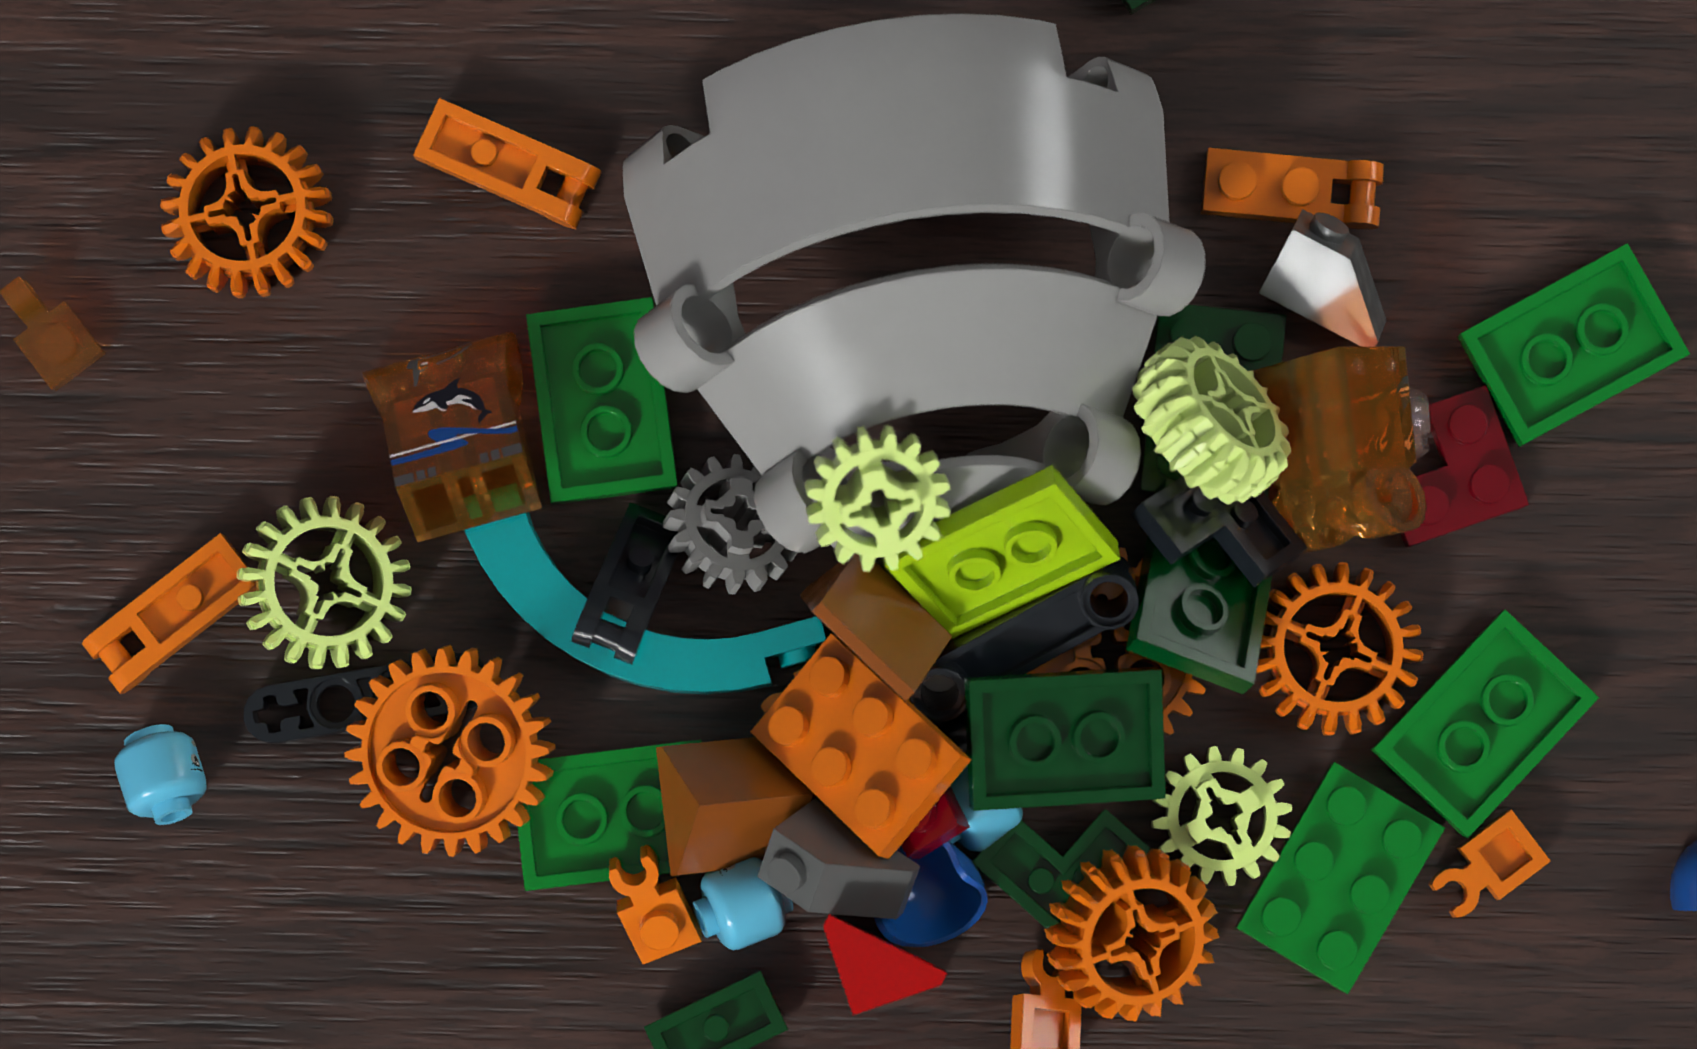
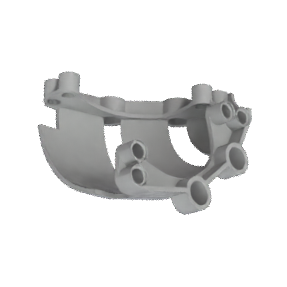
M982 14L917 15L876 20L835 28L795 39L751 55L715 72L702 80L710 128L708 136H703L679 126L667 125L626 157L623 162L624 199L656 303L653 309L638 319L634 329V343L639 358L648 372L659 383L669 389L684 393L698 389L762 475L755 485L754 501L757 513L766 530L781 545L792 551L803 553L810 552L821 546L815 532L823 523H809L805 507L818 501L807 496L805 483L807 480H822L823 477L816 470L814 460L817 456L830 460L837 456L836 451L830 448L833 445V439L839 437L843 440L857 433L858 427L864 426L867 429L896 418L942 408L971 405H1013L1050 411L1037 426L1003 443L975 450L966 456L939 460L940 465L932 474L946 475L950 490L937 497L947 501L950 514L1051 465L1055 467L1080 498L1090 504L1107 505L1118 500L1130 487L1138 471L1141 455L1139 436L1134 426L1123 418L1132 387L1134 386L1157 316L1173 315L1189 304L1201 286L1205 271V251L1201 240L1193 231L1169 222L1164 112L1156 86L1152 78L1147 74L1107 57H1096L1067 77L1056 24L1041 20ZM981 212L1052 216L1088 223L1096 257L1095 277L1056 268L1029 265L977 264L947 266L885 276L824 294L782 312L746 334L738 317L734 281L764 264L795 250L867 227L913 218ZM882 462V464L896 472L908 469L897 462ZM857 466L843 477L838 486L847 484ZM883 489L871 492L872 508L884 505ZM916 512L909 513L898 530L902 529ZM933 517L932 520L933 522H936L942 518ZM860 526L848 528L856 534L874 537L872 533ZM837 541L830 545L836 548ZM876 557L875 562L912 596L885 567L884 557Z

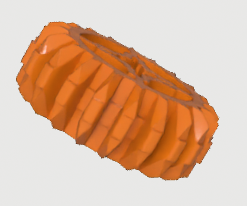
M253 126L249 127L246 133L245 143L240 144L236 132L232 128H227L223 130V148L217 149L208 137L201 138L199 141L200 148L206 156L199 162L188 153L181 154L180 161L190 173L186 179L177 174H169L166 180L170 187L181 192L180 196L163 198L160 202L161 209L172 215H179V217L167 221L161 226L162 233L168 238L183 237L173 245L170 253L177 261L192 257L186 268V273L192 279L197 280L210 271L207 278V287L211 291L219 293L231 277V292L236 298L245 297L248 292L249 281L253 280L257 292L262 297L271 295L272 289L269 277L276 275L286 288H290L295 282L294 277L287 268L295 262L306 272H310L314 268L312 261L303 252L307 246L317 251H324L326 249L327 241L320 235L313 233V228L330 227L333 225L334 219L330 213L314 210V208L331 201L332 194L326 187L311 188L320 181L324 173L317 164L301 168L308 156L307 151L301 145H297L285 153L287 139L283 134L275 132L263 148L264 139L262 131L258 127ZM247 165L265 166L282 173L289 179L294 192L280 195L277 190H256L254 180L249 176ZM225 173L226 190L224 195L217 202L204 206V212L199 213L206 191L218 177ZM243 191L258 209H261L259 215L253 214L256 220L249 224L251 234L243 223L234 216L235 210L242 212L238 206L245 201ZM296 212L294 223L285 240L266 255V252L269 251L267 236L270 229L276 223L290 219V213ZM214 230L218 235L225 233L238 235L240 245L245 249L247 261L225 259L212 253L206 246L201 233Z
M1346 562L1336 564L1333 572V582L1327 581L1325 569L1321 564H1315L1310 567L1311 587H1307L1297 573L1289 575L1286 578V582L1293 595L1291 599L1277 589L1270 591L1268 601L1279 612L1276 616L1266 611L1264 627L1270 629L1269 636L1262 635L1260 649H1267L1268 658L1258 660L1256 673H1262L1271 670L1275 679L1259 688L1262 697L1270 696L1279 689L1287 696L1275 709V712L1280 717L1290 713L1297 704L1303 708L1298 718L1297 727L1302 730L1309 729L1316 714L1322 715V733L1326 736L1335 734L1338 716H1343L1345 727L1349 734L1361 732L1360 711H1364L1369 721L1374 725L1383 723L1385 716L1378 701L1382 699L1388 706L1399 709L1403 706L1405 700L1401 694L1392 688L1394 683L1404 687H1414L1418 681V678L1413 673L1401 669L1402 662L1416 663L1423 660L1422 651L1418 649H1404L1403 640L1412 639L1421 634L1420 625L1412 624L1400 628L1396 619L1412 610L1410 602L1403 601L1390 609L1384 601L1393 594L1396 586L1391 581H1387L1378 588L1375 594L1369 591L1368 588L1374 571L1369 568H1364L1359 573L1355 584L1348 583L1350 570ZM1324 597L1345 599L1341 611L1337 613L1329 627L1321 628L1310 624L1303 625L1291 620L1305 603ZM1363 608L1375 618L1382 630L1386 646L1385 659L1378 657L1376 652L1364 646L1360 640L1358 629L1362 619L1361 612ZM1345 626L1342 636L1348 642L1344 646H1350V655L1355 658H1342L1336 661L1331 668L1327 669L1329 663L1323 658V655L1327 652L1320 651V642L1316 640H1329L1335 637ZM1285 639L1294 642L1295 646L1306 651L1312 660L1313 669L1309 679L1311 683L1307 691L1297 683L1288 668L1284 653ZM1351 670L1361 674L1368 673L1379 678L1367 693L1356 700L1347 702L1325 700L1330 687L1334 686L1337 677L1342 671Z
M1127 845L1122 859L1113 850H1103L1102 867L1099 869L1090 862H1080L1081 873L1084 879L1078 885L1071 880L1062 881L1064 891L1070 895L1067 902L1049 904L1051 913L1059 918L1061 922L1044 929L1046 938L1057 945L1046 955L1051 965L1056 969H1061L1056 976L1059 984L1067 991H1073L1074 1000L1084 1008L1089 1007L1090 1009L1094 1006L1095 1011L1104 1018L1113 1019L1119 1012V1015L1125 1020L1137 1022L1142 1008L1151 1016L1161 1017L1162 1000L1165 998L1175 1005H1184L1180 988L1186 982L1191 986H1202L1199 975L1194 972L1198 963H1215L1212 954L1204 949L1203 945L1220 938L1217 929L1207 923L1218 912L1211 901L1203 898L1208 891L1204 882L1196 876H1191L1190 867L1179 859H1172L1170 861L1169 855L1156 848H1151L1145 854V851L1138 846ZM1144 888L1163 890L1169 904L1159 908L1154 904L1144 906L1135 899L1133 891ZM1135 922L1138 923V929L1131 930L1133 927L1136 926ZM1130 930L1135 934L1134 936L1129 933ZM1126 937H1132L1128 940L1129 945L1125 943ZM1105 959L1111 964L1120 961L1129 968L1130 975L1115 978L1102 976L1097 973L1094 963Z

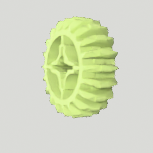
M1194 336L1189 340L1180 337L1172 344H1166L1145 361V366L1137 374L1138 381L1132 387L1134 397L1138 400L1134 405L1135 412L1144 419L1145 423L1142 426V431L1152 437L1156 444L1155 452L1163 454L1168 460L1170 471L1177 470L1184 476L1187 486L1190 488L1199 486L1204 496L1210 500L1218 497L1219 500L1228 505L1236 500L1244 503L1250 497H1257L1280 477V473L1288 467L1287 456L1292 450L1290 443L1286 439L1289 434L1288 427L1278 418L1281 409L1269 399L1266 394L1268 388L1261 387L1256 381L1254 371H1247L1239 364L1237 355L1233 353L1226 355L1221 346L1213 341L1207 344L1204 339Z
M337 496L326 498L322 515H319L317 505L312 497L301 499L299 506L301 520H298L294 512L286 505L277 509V520L283 530L279 531L275 526L266 521L261 522L256 527V531L268 543L267 547L248 543L242 550L243 554L248 558L259 562L258 568H241L237 570L236 578L243 582H256L255 592H247L238 596L240 606H249L259 602L262 613L251 617L246 622L248 628L255 630L269 622L274 629L265 637L263 646L267 650H271L280 645L284 638L289 640L290 642L284 655V660L288 663H296L301 657L304 648H309L308 663L311 669H321L323 667L327 650H330L331 658L336 668L347 667L350 658L348 645L352 647L355 654L361 659L371 657L373 655L372 646L366 636L369 634L376 641L388 643L392 639V634L380 622L381 619L384 617L390 621L400 622L406 616L405 611L400 607L390 604L391 597H408L412 591L409 585L393 584V574H399L410 569L408 560L401 559L390 563L387 552L397 549L402 544L400 538L393 536L381 543L375 536L384 528L386 523L385 519L381 516L374 517L365 527L359 525L364 514V505L359 502L353 503L348 508L344 518L340 517L341 504ZM313 530L335 532L331 544L325 547L322 555L314 562L300 557L294 559L282 553L293 539L304 532ZM352 543L359 547L368 560L373 576V593L368 592L367 587L355 581L350 574L349 562L353 552L350 549ZM332 564L330 567L332 570L330 581L338 585V589L344 592L324 594V600L317 602L319 597L316 594L319 585L310 580L311 576L305 573L314 571L315 574L323 572L326 565ZM275 572L281 574L283 579L295 585L299 592L300 603L296 613L299 617L295 624L287 617L278 602L274 584ZM335 603L348 608L356 607L365 611L363 617L344 633L336 636L313 634L318 621L324 619L328 609Z

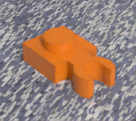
M1512 809L1506 810L1457 848L1468 864L1461 869L1449 868L1439 871L1431 878L1428 885L1433 891H1437L1449 881L1459 883L1463 888V899L1448 912L1453 918L1463 917L1474 910L1479 901L1480 891L1485 887L1496 900H1501L1551 862V860Z
M649 845L640 847V860L645 868L640 873L630 874L625 872L617 857L609 860L610 882L617 892L627 896L617 900V914L643 965L702 942V931L677 878L658 883V857Z
M1035 949L1025 952L1021 961V972L1024 980L1030 986V994L1013 995L1010 1049H1080L1082 1006L1074 999L1065 998V989L1059 984L1056 977L1061 969L1054 968L1052 976H1049L1044 971L1043 950Z

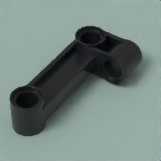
M1120 556V560L950 640L915 693L911 696L912 704L967 755L965 678L1026 674L1106 629L1114 630L1125 626L1133 619L1138 610L1139 597L1132 566L1125 558ZM1104 582H1115L1124 588L1118 597L1111 600H1101L1092 594L1093 589ZM944 675L951 678L955 685L949 690L936 692L928 689L923 683L930 677Z

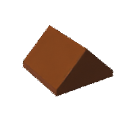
M856 553L844 564L840 562L800 594L809 609L905 702L915 693L952 637L941 624L876 562H874L870 572L863 571L859 554Z
M756 737L656 747L671 876L719 871L753 857L763 861L773 829L811 802L813 792Z

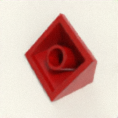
M833 914L828 915L823 925L853 1015L940 986L947 975L946 970Z

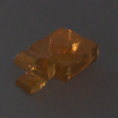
M20 276L0 290V294L28 327L13 340L51 390L56 392L106 354L74 310L65 301L50 311L29 282L23 280Z

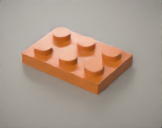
M832 633L750 731L878 856L886 859L891 858L972 760L909 700L905 702L837 635Z

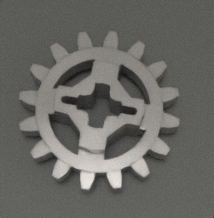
M733 454L725 469L722 468L714 456L707 459L701 469L702 474L693 468L689 469L680 482L682 487H676L668 499L667 503L675 510H671L663 521V528L678 531V534L673 537L668 545L669 552L679 553L685 551L688 555V559L681 570L687 574L698 567L705 572L703 587L708 589L715 583L717 578L724 579L728 594L733 595L741 587L743 580L747 581L754 592L761 590L768 580L767 575L777 581L788 568L786 561H792L798 552L792 551L778 543L766 530L758 516L754 493L755 485L762 475L754 466L751 471L743 469L741 456ZM719 490V496L716 500H706L703 506L697 505L698 500L704 495ZM765 543H771L767 552L750 559L749 553L753 548H762Z

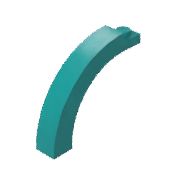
M518 486L455 503L465 534L481 566L499 593L514 610L552 644L578 661L611 677L641 687L673 693L709 695L744 692L773 686L766 661L778 658L781 668L808 662L816 652L815 647L821 646L826 640L822 622L817 616L758 633L722 639L679 638L646 630L633 664L625 663L615 659V651L594 643H592L589 649L571 642L587 598L573 587L546 552L532 523L524 494ZM604 613L602 617L604 620L623 627L627 623L608 613Z

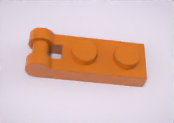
M441 98L438 99L413 154L415 159L528 208L571 229L577 228L584 213L579 206L587 189L594 190L602 173L601 170L585 161ZM549 170L565 178L556 197L540 190Z
M1208 148L1205 161L1201 214L1295 223L1302 209L1313 215L1318 212L1329 214L1342 221L1351 229L1379 228L1381 209L1374 206L1376 186L1383 184L1384 164L1369 160L1344 161ZM1333 183L1351 185L1349 204L1331 203Z
M219 533L83 640L82 645L93 659L99 657L102 659L112 673L108 679L120 695L140 684L154 669L239 604V595L255 592L256 582H243L236 578L238 569L249 566L226 536ZM131 631H134L145 645V648L133 657L121 643L123 638Z

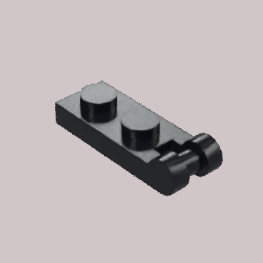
M629 503L580 614L571 642L589 649L592 643L615 651V659L633 664L679 554L669 552L668 545L673 537L678 534V531L663 528L665 515L634 503ZM604 613H608L626 620L627 623L623 627L604 620L602 617Z

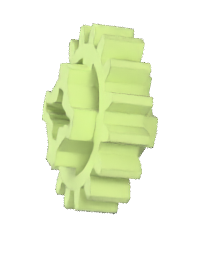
M884 426L879 440H871L865 427H858L856 444L849 447L845 441L836 437L832 442L837 456L833 460L821 456L815 458L816 470L823 478L822 480H807L805 483L807 496L818 501L805 507L809 523H823L815 532L817 540L822 547L837 541L835 554L837 561L844 564L856 553L859 554L863 571L870 572L876 557H884L890 570L898 569L899 553L906 550L910 556L919 560L923 556L918 541L922 537L934 541L940 539V531L932 519L933 517L943 518L950 515L947 501L937 497L950 490L949 482L945 474H932L940 465L937 455L933 450L918 456L921 444L918 437L913 433L907 436L901 444L896 443V436L892 426ZM882 460L897 462L908 469L896 472L882 464ZM857 466L847 484L838 486L843 477ZM883 489L884 505L872 508L871 492ZM916 512L913 518L902 529L898 530L907 515ZM860 526L872 533L874 537L856 534L848 528Z
M1217 746L1209 747L1206 755L1207 763L1200 765L1199 761L1191 753L1183 757V762L1187 773L1181 776L1170 770L1165 773V780L1173 788L1170 795L1166 794V799L1152 800L1157 805L1166 808L1165 817L1151 821V828L1158 830L1167 829L1170 837L1159 846V849L1165 853L1177 850L1182 855L1179 860L1190 868L1193 864L1200 867L1198 877L1204 884L1210 882L1214 871H1221V876L1226 886L1235 885L1236 870L1243 868L1244 872L1252 879L1259 877L1260 871L1256 860L1261 856L1266 860L1276 862L1280 856L1270 845L1273 838H1289L1291 831L1285 827L1277 825L1279 815L1292 811V804L1276 803L1273 795L1285 785L1283 780L1277 779L1267 783L1263 780L1261 776L1268 764L1263 759L1254 763L1250 768L1244 766V749L1235 748L1229 757V761H1222ZM1212 773L1232 774L1243 779L1251 786L1238 793L1223 789L1216 778L1212 776ZM1190 787L1196 799L1192 819L1180 826V803L1185 792ZM1209 795L1212 799L1215 798L1221 806L1233 804L1236 808L1237 814L1230 819V825L1233 828L1231 831L1232 835L1227 834L1222 827L1210 829L1207 826L1205 819L1213 813L1210 805L1212 800ZM1263 807V827L1257 841L1252 845V841L1247 834L1251 814ZM1204 840L1222 844L1231 859H1211L1195 851L1192 846Z

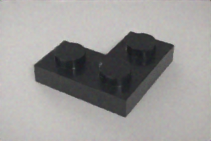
M1184 476L1143 501L1131 514L1171 565L1214 537L1253 587H1256L1296 560L1308 548L1264 492L1257 497H1250L1244 503L1236 500L1228 505L1219 500L1218 497L1211 500L1205 497L1199 486L1190 488L1187 486Z

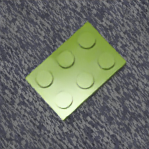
M1051 465L950 514L949 517H944L934 522L938 526L941 537L938 541L929 540L925 537L918 541L923 556L919 560L910 556L905 550L898 554V569L891 571L885 558L884 565L954 639L1120 560V552L1117 539L1055 467Z

